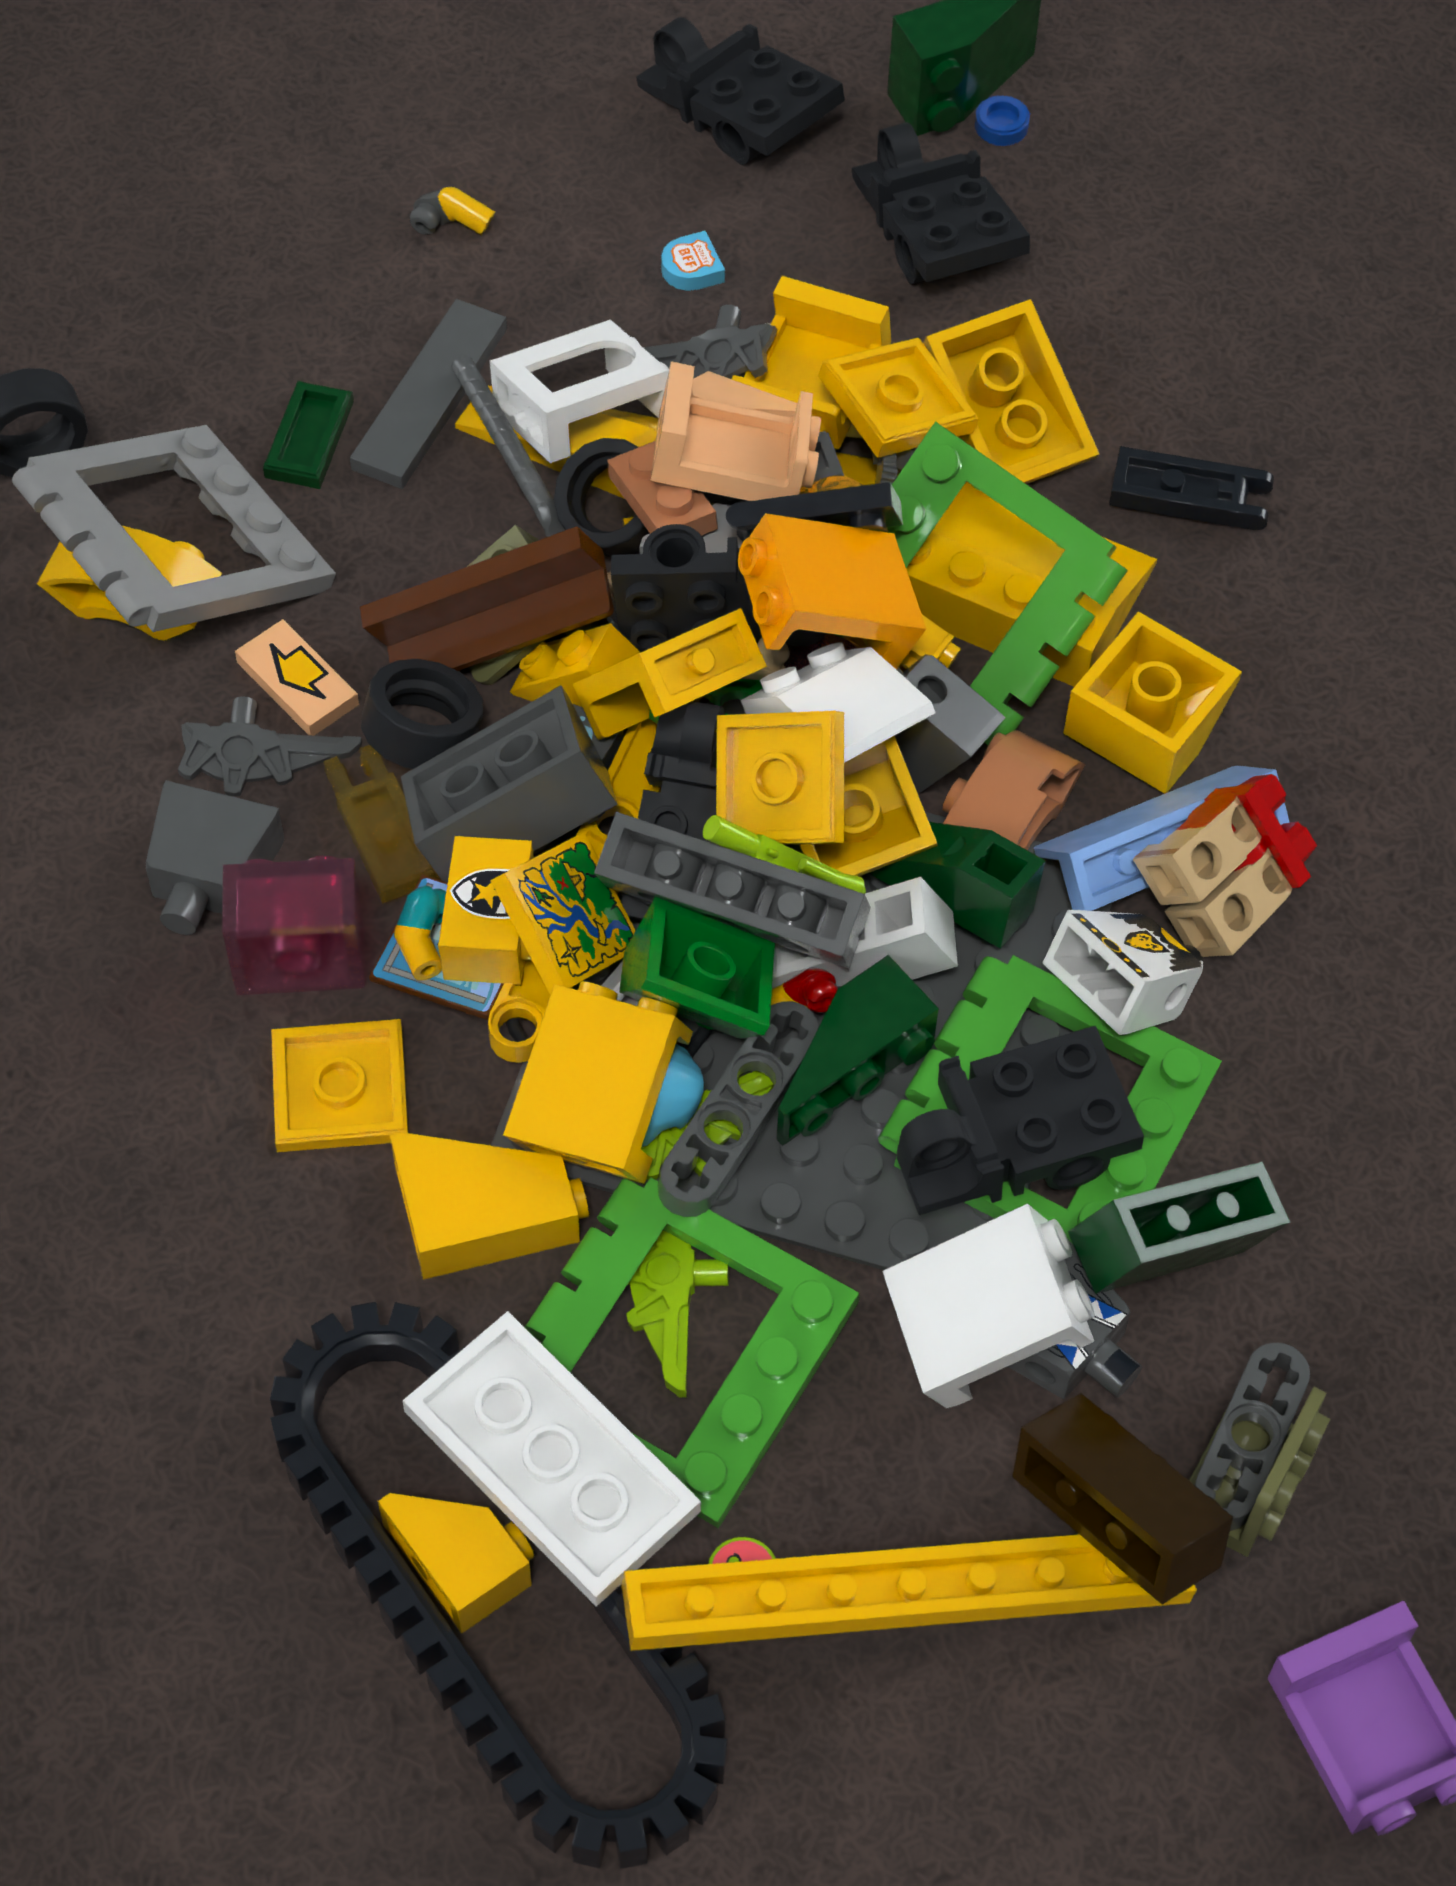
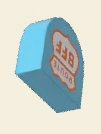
M706 231L679 237L664 247L661 255V270L663 278L671 286L690 291L725 282V269Z

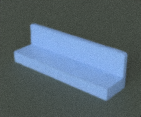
M1246 766L1227 768L1034 847L1035 855L1040 858L1059 860L1072 910L1093 911L1149 887L1133 858L1148 845L1160 844L1187 820L1189 814L1195 808L1205 802L1204 799L1216 788L1239 786L1253 776L1273 774L1278 778L1277 770ZM1284 802L1274 812L1280 825L1290 823Z

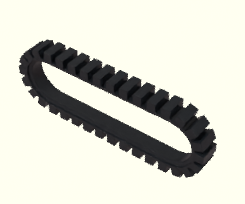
M376 1302L351 1306L354 1329L351 1331H345L334 1313L313 1324L311 1329L316 1349L296 1339L282 1359L286 1377H274L270 1396V1403L274 1417H270L280 1458L282 1463H285L289 1481L303 1501L308 1498L311 1513L325 1535L331 1532L335 1550L348 1569L355 1567L358 1584L370 1602L374 1604L378 1601L381 1618L395 1639L402 1636L405 1654L419 1675L426 1671L429 1690L444 1711L451 1708L454 1727L468 1748L473 1744L476 1745L478 1763L491 1782L495 1784L515 1769L517 1770L501 1781L503 1800L517 1821H520L542 1806L531 1820L533 1837L553 1853H556L569 1835L575 1833L572 1842L573 1862L599 1869L607 1842L616 1843L620 1869L647 1864L645 1836L648 1834L652 1835L666 1856L689 1840V1823L684 1815L703 1826L717 1802V1784L715 1783L723 1784L727 1753V1739H724L725 1716L718 1694L701 1698L708 1693V1673L692 1652L670 1667L671 1664L682 1658V1646L631 1651L621 1585L597 1607L589 1600L671 1716L681 1739L682 1755L669 1783L653 1799L628 1810H598L575 1801L554 1781L323 1442L317 1428L318 1409L329 1387L347 1371L369 1362L397 1361L421 1370L430 1378L462 1350H459L457 1329L436 1315L423 1330L420 1307L397 1302L394 1304L388 1325H380Z

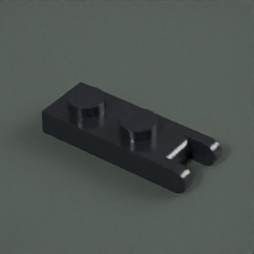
M1120 446L1109 505L1251 530H1262L1267 526L1268 511L1263 507L1246 504L1248 492L1256 494L1271 492L1274 476L1265 470Z
M891 482L735 503L726 511V520L733 529L737 530V535L742 543L751 535L765 513L886 532V527L903 525L901 501Z

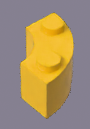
M122 526L172 587L222 575V572L205 561L203 553L190 543L183 541L173 543L157 535ZM59 542L37 585L78 617L116 620L129 625L107 599L105 591L97 587L74 559L73 551H68ZM197 622L152 632L147 624L136 626L135 628L142 630L155 639L165 641L194 629Z

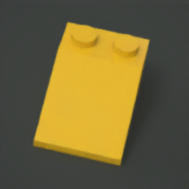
M1031 299L926 336L923 344L979 418L974 432L959 436L961 440L1025 484L1096 459L1099 456L1095 442Z

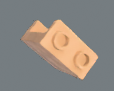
M671 361L659 412L650 481L747 501L798 495L801 487L812 488L819 452H815L821 425V417L811 415L813 393L800 392L795 414L792 417L691 397L695 366Z

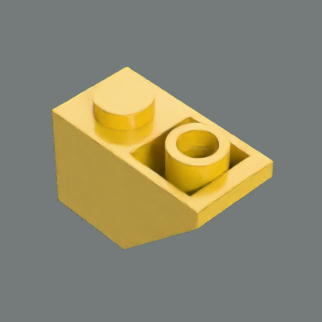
M611 623L587 631L578 630L567 637L547 643L542 642L520 661L519 668L521 672L510 692L520 698L534 701L562 685L571 702L582 707L572 684L641 652Z

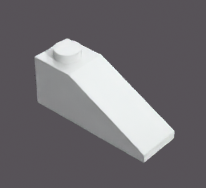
M921 877L865 893L871 908L850 968L775 944L772 988L781 985L802 971L812 967L827 970L834 975L835 985L837 987L843 986L887 955L912 980L957 967L953 911Z

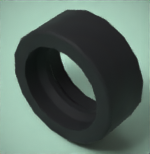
M23 368L0 376V432L8 423L20 416L39 411H52L56 413L47 424L35 431L22 435L0 434L1 475L12 478L16 471L27 466L29 457L83 447L88 433L85 414L73 385L61 374L44 368Z
M602 438L583 445L567 459L556 481L554 503L559 522L565 530L578 526L603 550L604 556L640 552L639 546L642 537L650 534L637 515L621 529L612 532L601 531L595 528L586 516L585 502L587 491L594 479L608 468L607 460L639 448L625 439Z
M422 659L397 660L381 667L370 680L362 711L361 730L369 745L385 759L405 768L414 769L479 732L483 718V699L476 686L459 671L444 664ZM404 704L425 706L441 713L452 724L434 726L418 723L402 716L393 706Z

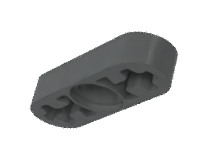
M1274 1342L1262 1345L1251 1355L1194 1484L1203 1493L1215 1500L1216 1492L1214 1490H1218L1221 1487L1229 1466L1243 1471L1234 1491L1235 1500H1232L1227 1508H1223L1233 1516L1230 1531L1239 1529L1247 1523L1255 1501L1273 1467L1309 1383L1310 1369L1307 1360L1297 1349L1284 1343ZM1275 1366L1285 1370L1286 1374L1272 1406H1269L1259 1401L1267 1382V1374ZM1241 1421L1256 1422L1267 1431L1270 1445L1264 1450L1257 1452L1244 1450L1235 1443L1231 1434V1428Z

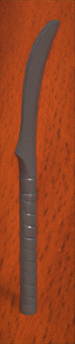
M469 355L458 357L452 363L451 368L536 514L545 535L549 537L565 531L558 520L552 495L472 357ZM612 598L614 612L611 616L606 617V620L618 630L615 601Z

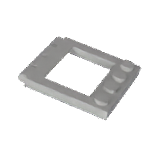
M207 425L29 457L27 466L16 471L12 477L13 485L36 512L41 513V519L68 551H73L74 559L97 587L105 591L107 599L132 627L147 624L152 632L319 594L331 588L336 575L328 563ZM174 469L180 477L194 481L201 488L199 494L201 502L212 514L226 518L233 525L231 537L244 552L259 556L266 566L172 587L89 488V485Z

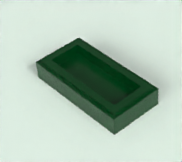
M297 381L263 466L264 478L321 489L354 403L353 392Z

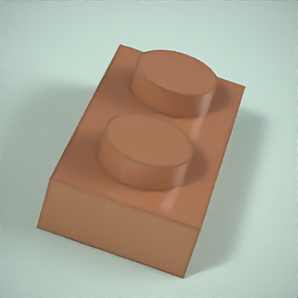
M656 441L607 460L609 478L650 534L654 530L670 524L689 526L698 531L701 536L718 529L716 511L701 491L650 481Z

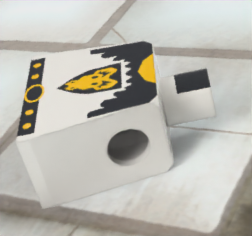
M1067 910L1043 960V964L1119 1035L1129 1034L1175 1020L1182 1013L1203 971L1202 956L1195 947L1181 945L1152 918L1143 914Z

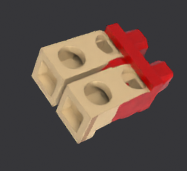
M1273 774L1253 776L1239 786L1216 788L1204 799L1205 802L1195 808L1189 814L1187 820L1160 844L1148 845L1133 858L1160 905L1172 904L1165 913L1183 943L1195 947L1202 957L1234 955L1289 897L1292 888H1300L1311 877L1304 862L1314 851L1317 844L1308 829L1299 822L1283 823L1280 825L1274 812L1285 802L1287 794L1278 778Z

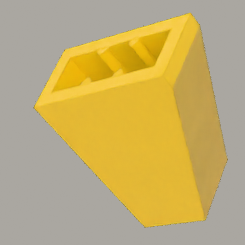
M404 1132L390 1135L394 1164L423 1280L580 1242L579 1219L589 1217L587 1200L581 1179H568L562 1156Z

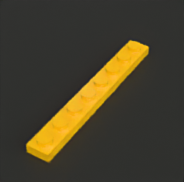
M1080 1534L624 1571L621 1583L631 1651L1188 1604L1196 1592L1194 1584L1162 1605Z

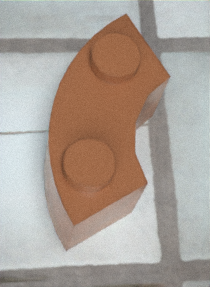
M1018 730L1009 732L1007 735L998 732L992 738L985 751L983 760L969 780L966 781L958 778L950 788L943 804V811L948 813L943 824L992 830L1028 850L1040 831L1051 820L1056 819L1061 812L1085 764Z

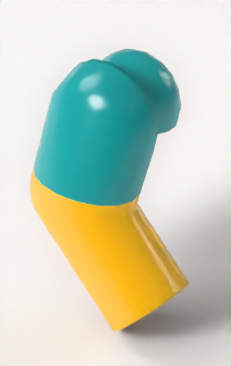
M428 885L416 888L407 896L394 929L395 939L413 977L420 981L433 978L442 971L440 956L430 937V933L434 924L442 923L446 891L432 889Z

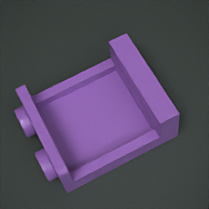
M1404 1601L1278 1656L1267 1678L1352 1835L1370 1826L1374 1827L1377 1835H1384L1394 1831L1416 1817L1417 1814L1413 1806L1435 1796L1442 1806L1456 1802V1720L1410 1641L1418 1624Z

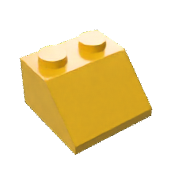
M895 736L844 763V843L800 844L803 854L844 874L862 876L938 846Z

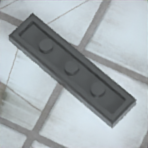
M455 299L351 455V470L403 489L465 395L464 388L451 368L452 363L460 356L469 355L480 371L507 330V317Z

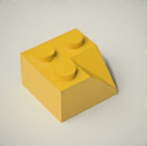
M1138 611L1071 690L1063 733L1162 793H1168L1200 753L1238 684L1242 671Z

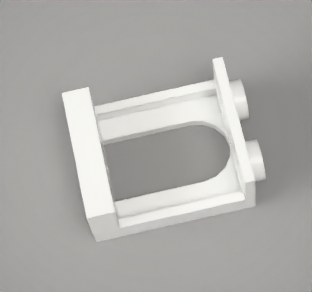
M612 320L490 360L493 396L512 428L549 463L571 456L568 423L636 399L659 418L669 372L668 367L663 362H659L640 346L634 337H630ZM605 348L606 369L609 373L552 393L531 373L532 371L587 352Z

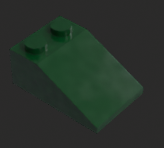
M942 0L893 16L887 95L905 122L911 124L917 136L932 131L944 132L951 129L956 123L964 121L977 109L981 102L989 98L1034 55L1041 0Z

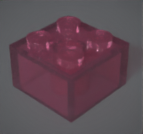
M316 856L304 861L285 862L253 859L243 864L223 865L222 933L236 995L365 988L364 921L354 858L338 859L332 856Z

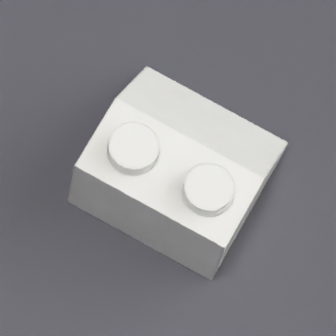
M842 642L830 644L807 655L810 664L798 671L796 667H788L763 677L760 680L763 689L741 700L746 714L833 710L844 712V763L935 714L932 702L872 647L845 650Z

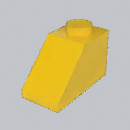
M389 1493L378 1500L383 1526L461 1634L532 1586L529 1560L534 1558V1553L531 1546L513 1522H509L503 1527L489 1507Z

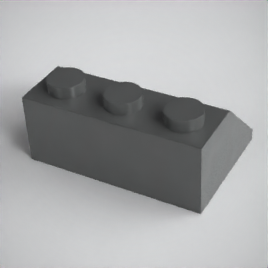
M562 685L401 776L414 843L441 880L448 882L455 836L532 841L534 855L544 850L551 841L580 825L595 822L605 811L618 805L608 771Z

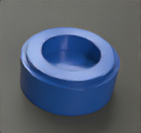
M993 96L987 98L977 107L975 130L984 141L999 146L1013 145L1021 141L1028 132L1029 110L1021 101L1013 97Z

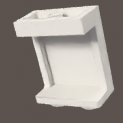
M1025 1204L882 1271L922 1391L925 1395L945 1408L957 1406L973 1399L968 1384L1065 1340H1071L1081 1348L1094 1342L1087 1320L1094 1318V1309L1080 1281L1077 1279L1072 1281L1065 1259L1072 1256V1250L1064 1230L1056 1219L1048 1221L1029 1204Z

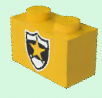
M464 836L454 837L438 944L444 980L521 985L524 960H531L490 880L534 858L532 841Z

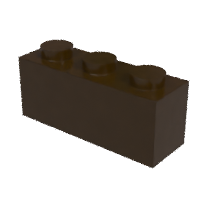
M1082 1393L1021 1427L1012 1477L1162 1605L1221 1568L1233 1516L1224 1510L1216 1500L1203 1493L1170 1466L1163 1457L1154 1453L1122 1427L1114 1417L1105 1413Z

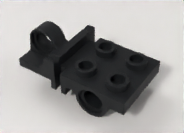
M678 17L655 32L653 43L656 64L636 77L638 87L679 109L681 119L688 124L693 120L696 131L701 133L711 126L714 140L719 149L740 165L748 163L760 153L766 156L770 155L845 101L842 82L768 45L761 49L758 28L751 24L745 25L741 31L735 32L712 49H709L698 29L689 20Z
M906 122L879 130L877 137V161L852 167V178L875 210L876 223L879 228H884L885 239L887 241L894 239L897 262L909 284L922 281L930 282L1030 254V234L985 176L981 177L980 155L976 150H971L965 155L960 153L924 163L916 132L911 124Z
M670 524L654 530L647 537L643 546V554L612 555L611 580L619 632L638 650L645 651L741 608L758 644L762 635L759 625L753 616V605L744 576L738 567L740 548L737 545V537L727 538V552L706 553L704 539L698 531L686 525ZM799 629L793 631L785 643L793 646H808L821 640L826 633Z
M691 701L659 716L651 752L648 753L644 774L650 785L662 787L661 793L643 790L638 819L712 843L704 839L703 828L706 821L711 816L716 815L717 715L726 714L722 706ZM623 893L621 903L629 919L642 921L652 902Z
M1092 1026L970 1062L969 1079L961 1068L959 1056L942 1060L939 1063L938 1086L948 1109L926 1112L907 1123L901 1131L897 1148V1160L918 1214L922 1215L989 1195L992 1203L1002 1200L1003 1182L1005 1181L1009 1182L1014 1196L1024 1194L1026 1183L1045 1178L1047 1185L1053 1189L1063 1190L1081 1186L1100 1176L1109 1166L1110 1158L1141 1150L1144 1135L1096 1026Z

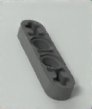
M793 1001L779 1002L771 1005L770 1026L765 1035L746 1038L665 1158L659 1175L658 1196L663 1206L672 1213L682 1217H696L710 1209L782 1102L818 1030V1021L813 1012L807 1007ZM788 1027L797 1029L799 1031L798 1037H791L787 1041L778 1059L771 1053L775 1046L777 1032L783 1033ZM747 1071H759L771 1079L774 1088L764 1095H751L740 1088L737 1078ZM714 1120H727L738 1127L741 1138L730 1145H719L713 1143L706 1136L704 1127ZM699 1156L706 1162L703 1167L700 1185H693L687 1192L681 1191L677 1188L678 1180H685L689 1177L697 1164Z

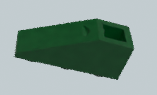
M929 822L938 846L869 872V874L890 886L921 877L953 911V919L956 924L1001 949L1033 912L1046 861L992 830Z
M889 955L837 990L778 1108L776 1139L782 1146L799 1134L803 1136L814 1134L829 1121L833 1111L852 1097L856 1101L864 1099L877 1089L883 1081L885 1074L903 1062L905 1065L914 1064L932 1048L935 1042L939 1008Z

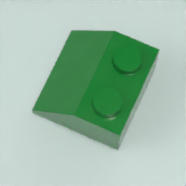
M655 896L624 951L619 993L632 997L638 1002L640 997L662 1001L677 1008V1015L695 1021L704 1028L715 1029L739 1039L764 1036L770 1026L775 943Z

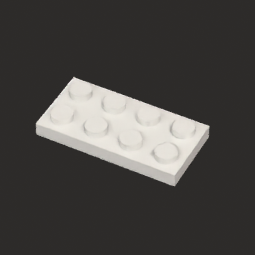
M508 1311L403 1400L404 1412L596 1607L621 1585L624 1571L637 1570L701 1512V1501Z

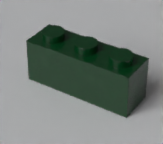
M1258 1162L1114 1199L1072 1228L1068 1233L1095 1294L1235 1256L1249 1250L1291 1222L1263 1162Z

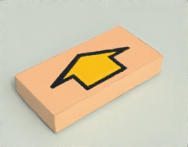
M283 619L235 650L237 663L308 735H316L359 705L358 693Z

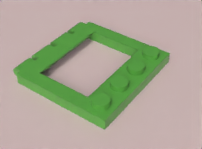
M935 421L892 484L901 501L903 525L886 527V532L895 534L906 568L966 481L976 490L982 491L1054 541L1058 547L1065 549L1062 556L970 685L973 690L1005 717L984 742L989 745L992 738L998 732L1007 735L1009 732L1016 730L1024 719V716L1007 705L1011 697L1014 695L1032 707L1060 668L1042 654L1047 646L1051 645L1063 655L1068 656L1095 618V615L1078 604L1082 596L1086 594L1103 606L1128 570L1110 558L1117 548L1116 546ZM826 633L820 640L826 645L842 642L845 650L858 649L850 644L842 635Z
M1014 955L1008 964L993 957H984L963 992L965 1000H959L935 1039L934 1045L938 1050L932 1049L928 1051L905 1091V1095L909 1100L903 1099L899 1101L880 1133L878 1141L883 1147L897 1154L901 1131L907 1123L926 1112L948 1109L938 1086L939 1063L942 1060L959 1056L961 1068L969 1079L970 1062L1002 1053L1027 1008L1074 1032L1096 1026L1105 1048L1144 1067L1127 1097L1144 1135L1142 1149L1110 1158L1109 1166L1100 1176L1079 1186L1067 1209L1024 1187V1194L1014 1196L1008 1181L1003 1182L1002 1200L992 1203L989 1195L964 1202L994 1219L1025 1204H1029L1048 1221L1056 1219L1068 1240L1073 1244L1068 1231L1109 1202L1156 1188L1215 1077L1222 1060L1154 1026L1129 1034L1119 1035L1058 977ZM896 1157L894 1166L901 1169Z
M651 1177L644 1188L628 1179H622L597 1216L598 1221L612 1230L614 1234L611 1237L596 1228H589L561 1271V1274L567 1280L577 1285L578 1289L575 1292L558 1282H554L526 1324L525 1329L535 1338L542 1341V1345L571 1372L662 1230L716 1260L728 1264L732 1269L779 1294L677 1458L633 1434L701 1501V1512L697 1516L719 1528L858 1305L859 1292L709 1209L696 1217H682L672 1213L663 1206L658 1196V1181Z

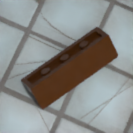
M578 526L360 606L363 629L387 646L390 663L397 660L422 659L439 662L457 671L609 617L614 612L603 550Z

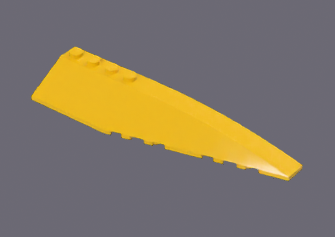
M470 402L456 421L455 428L495 445ZM608 409L568 423L570 454L572 456L583 445L602 438L625 439L638 447L656 441L659 418ZM514 430L530 460L561 472L569 457L549 463ZM836 452L844 473L845 488L875 484L877 465L873 464V459ZM608 468L601 472L591 484L625 499L609 478ZM966 482L906 570L922 615L954 637L994 653L1065 549L1058 547L1054 541L982 491L976 490L969 482ZM1104 538L1117 547L1110 558L1128 571L1103 606L1086 594L1082 596L1078 604L1095 615V618L1068 656L1063 655L1051 645H1048L1042 654L1060 667L1052 678L1073 687L1076 686L1115 639L1157 563L1156 558Z

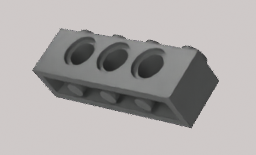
M616 812L594 872L606 887L649 902H652L655 896L774 942L777 945L846 968H850L871 908L863 893Z

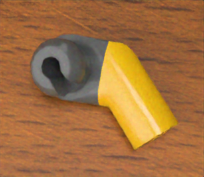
M445 187L420 196L413 205L409 221L418 233L428 235L435 232L438 224L445 225L457 220L482 236L491 222L495 211L458 188Z

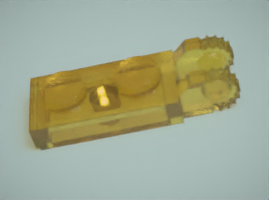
M370 745L359 748L362 769L369 776L370 781L352 787L347 771L337 756L323 761L326 776L335 793L337 808L381 902L385 903L411 893L422 874L441 880V878L414 843L405 796L394 773H388L378 752Z

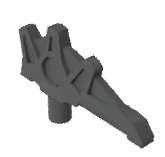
M723 305L719 309L715 329H709L704 334L692 337L690 341L643 348L659 362H663L668 369L670 368L671 361L695 366L693 378L710 371L731 379L733 375L738 376L747 370L757 378L768 371L767 351L778 330L775 326L768 323L753 325L747 329H739L742 316L741 310L734 305Z
M241 696L233 700L230 722H224L220 726L211 727L206 723L186 722L184 725L181 724L186 751L178 767V773L184 779L192 781L203 772L214 779L224 781L225 795L240 796L246 782L273 778L278 785H285L293 781L292 773L313 767L331 759L350 758L361 748L362 741L361 737L357 736L327 737L279 734L273 730L260 728L255 724L257 702L250 697Z

